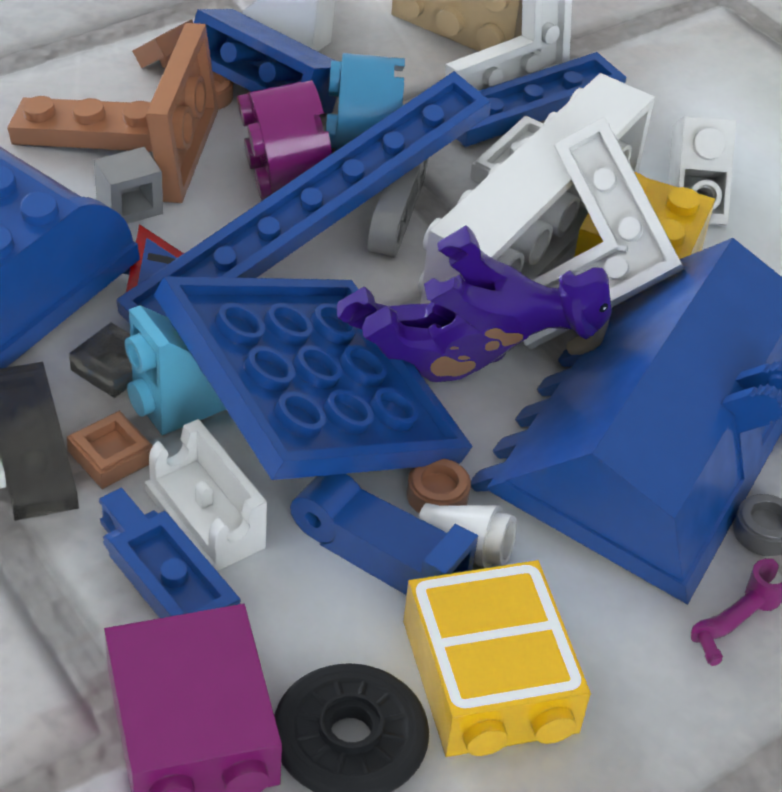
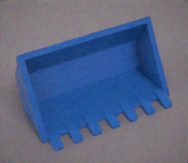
M734 238L680 259L684 270L613 306L606 334L602 343L596 349L581 355H571L565 349L558 358V362L562 367L571 368L547 376L537 388L541 396L551 397L524 407L515 418L520 427L529 428L502 438L493 449V453L497 458H507L506 461L481 469L471 480V488L475 492L490 491L687 605L730 529L740 504L748 496L782 433V276Z

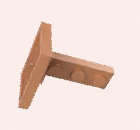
M185 23L151 102L100 101L95 98L68 100L51 99L47 96L23 97L7 127L11 144L128 151L145 147L148 152H153L154 161L162 171L163 202L183 203L218 112L206 24Z

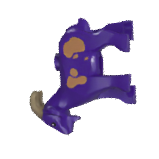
M467 225L437 243L438 251L449 257L450 266L460 274L447 281L440 282L432 278L424 283L427 300L431 301L430 304L397 306L375 303L373 294L366 287L360 288L340 300L337 304L338 319L348 323L350 326L363 330V337L375 343L388 359L405 360L412 363L421 376L430 382L460 380L481 370L490 363L501 360L508 351L530 335L548 328L569 329L578 334L577 337L570 340L566 345L569 354L581 355L590 352L602 343L612 312L609 278L603 268L593 267L579 275H575L569 270L559 276V288L546 287L531 280L517 269L496 261L480 250L474 232Z

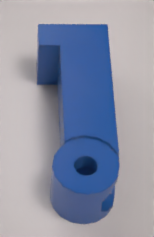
M347 474L316 476L291 502V515L304 533L320 542L319 545L405 595H407L408 580L473 570L478 541L477 534L456 523L448 532H445L361 489L358 483Z

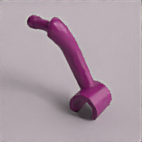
M764 558L754 564L746 586L745 595L720 614L700 620L693 625L691 640L701 644L705 653L704 657L711 666L720 664L723 658L713 639H718L731 633L758 609L772 611L782 603V582L778 584L770 583L776 577L779 565L774 559Z

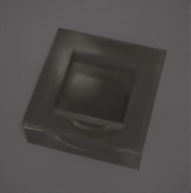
M110 322L69 353L70 370L108 395L116 398L127 389V384L133 381L132 365L125 350V339L130 337V333Z

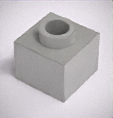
M145 147L94 160L96 200L117 211L127 224L163 214L162 171Z

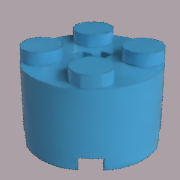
M342 53V61L331 60L329 96L339 97L338 114L327 113L326 131L329 132L331 148H335V151H337L403 106L404 77H394V71H403L405 58Z

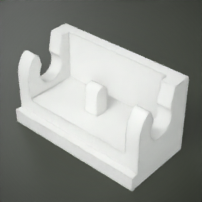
M199 419L183 425L180 438L183 444L176 455L167 458L169 454L160 441L153 445L149 454L150 480L144 482L145 491L161 512L165 510L216 571L266 548L267 501Z

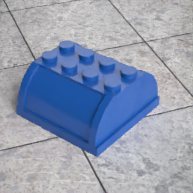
M0 147V372H2L139 261L140 256L138 244L133 241L127 222L117 211L99 200L81 197Z

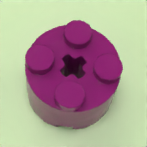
M312 80L248 92L247 94L237 96L243 126H247L249 138H244L246 156L250 169H254L261 199L267 198L332 154L329 132H324L320 114H324Z

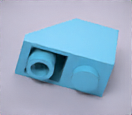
M141 305L129 309L130 337L125 339V350L132 365L133 381L127 384V392L136 413L141 417L147 415L163 436L182 428L183 425L192 421L202 420L226 410L176 329L172 326L169 318Z

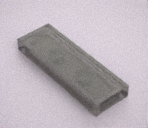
M43 361L0 369V459L5 472L6 486L14 521L79 509L78 493Z

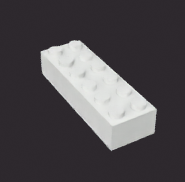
M599 73L584 88L576 89L569 102L558 112L550 113L538 131L530 138L524 137L512 155L502 164L496 163L489 171L487 177L474 190L465 191L457 205L442 219L436 218L430 224L423 239V248L427 251L425 268L418 283V290L422 293L420 304L431 303V301L427 300L424 283L432 278L443 282L460 274L450 266L449 257L438 251L437 243L465 225L474 232L480 250L496 261L517 269L531 280L548 272L577 242L579 229L588 214L554 144L605 116L633 171L639 173L655 96L602 73Z

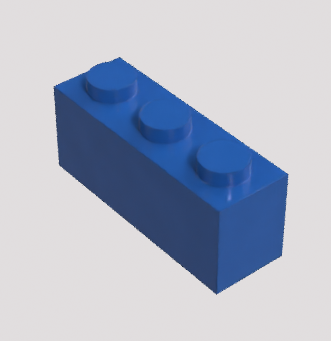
M197 9L194 23L206 24L213 72L251 92L312 80L319 94L324 114L333 112L337 97L329 96L331 60L334 59L234 9Z

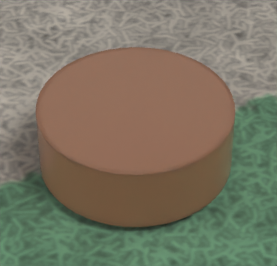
M441 459L424 467L412 468L407 485L408 502L419 514L425 503L439 506L467 505L471 487L470 476L461 465L449 459Z

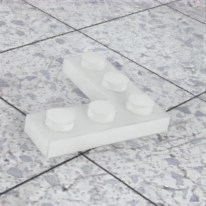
M522 0V35L445 64V77L455 71L479 91L569 61L572 0Z
M605 116L554 144L603 242L533 279V281L546 287L559 288V276L569 270L575 275H579L593 267L603 268L609 278L612 308L684 270L675 249ZM548 328L530 335L523 342L526 347L532 350L569 329Z

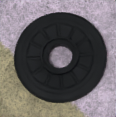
M352 663L335 664L319 668L304 675L285 692L274 714L282 743L281 763L295 780L313 792H392L415 774L428 748V720L418 697L397 677L368 665ZM356 718L363 721L369 727L371 733L364 740L346 742L339 739L332 732L331 728L333 724L341 719Z

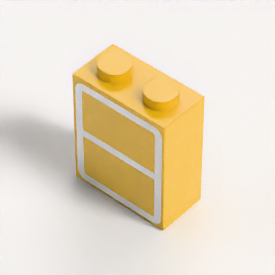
M539 560L408 580L403 623L445 757L467 753L474 756H485L495 753L506 746L534 741L551 744L562 741L572 734L580 733L591 692Z

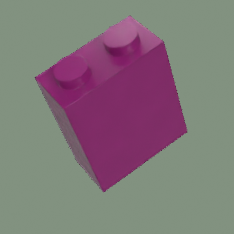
M245 603L104 628L108 673L131 792H261L267 787L281 784L282 743Z

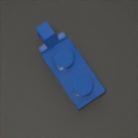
M122 487L99 498V503L102 505L100 523L108 533L103 536V544L108 550L110 558L159 618L240 604L241 599L165 510L159 514L155 510L144 514Z

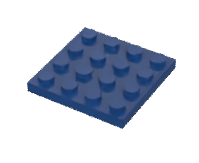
M164 276L154 293L156 300L271 480L424 467L441 459H449L460 464L472 449V444L412 363L405 360L388 359L375 343L363 337V330L350 326L348 323L338 319V302L359 290L352 280Z

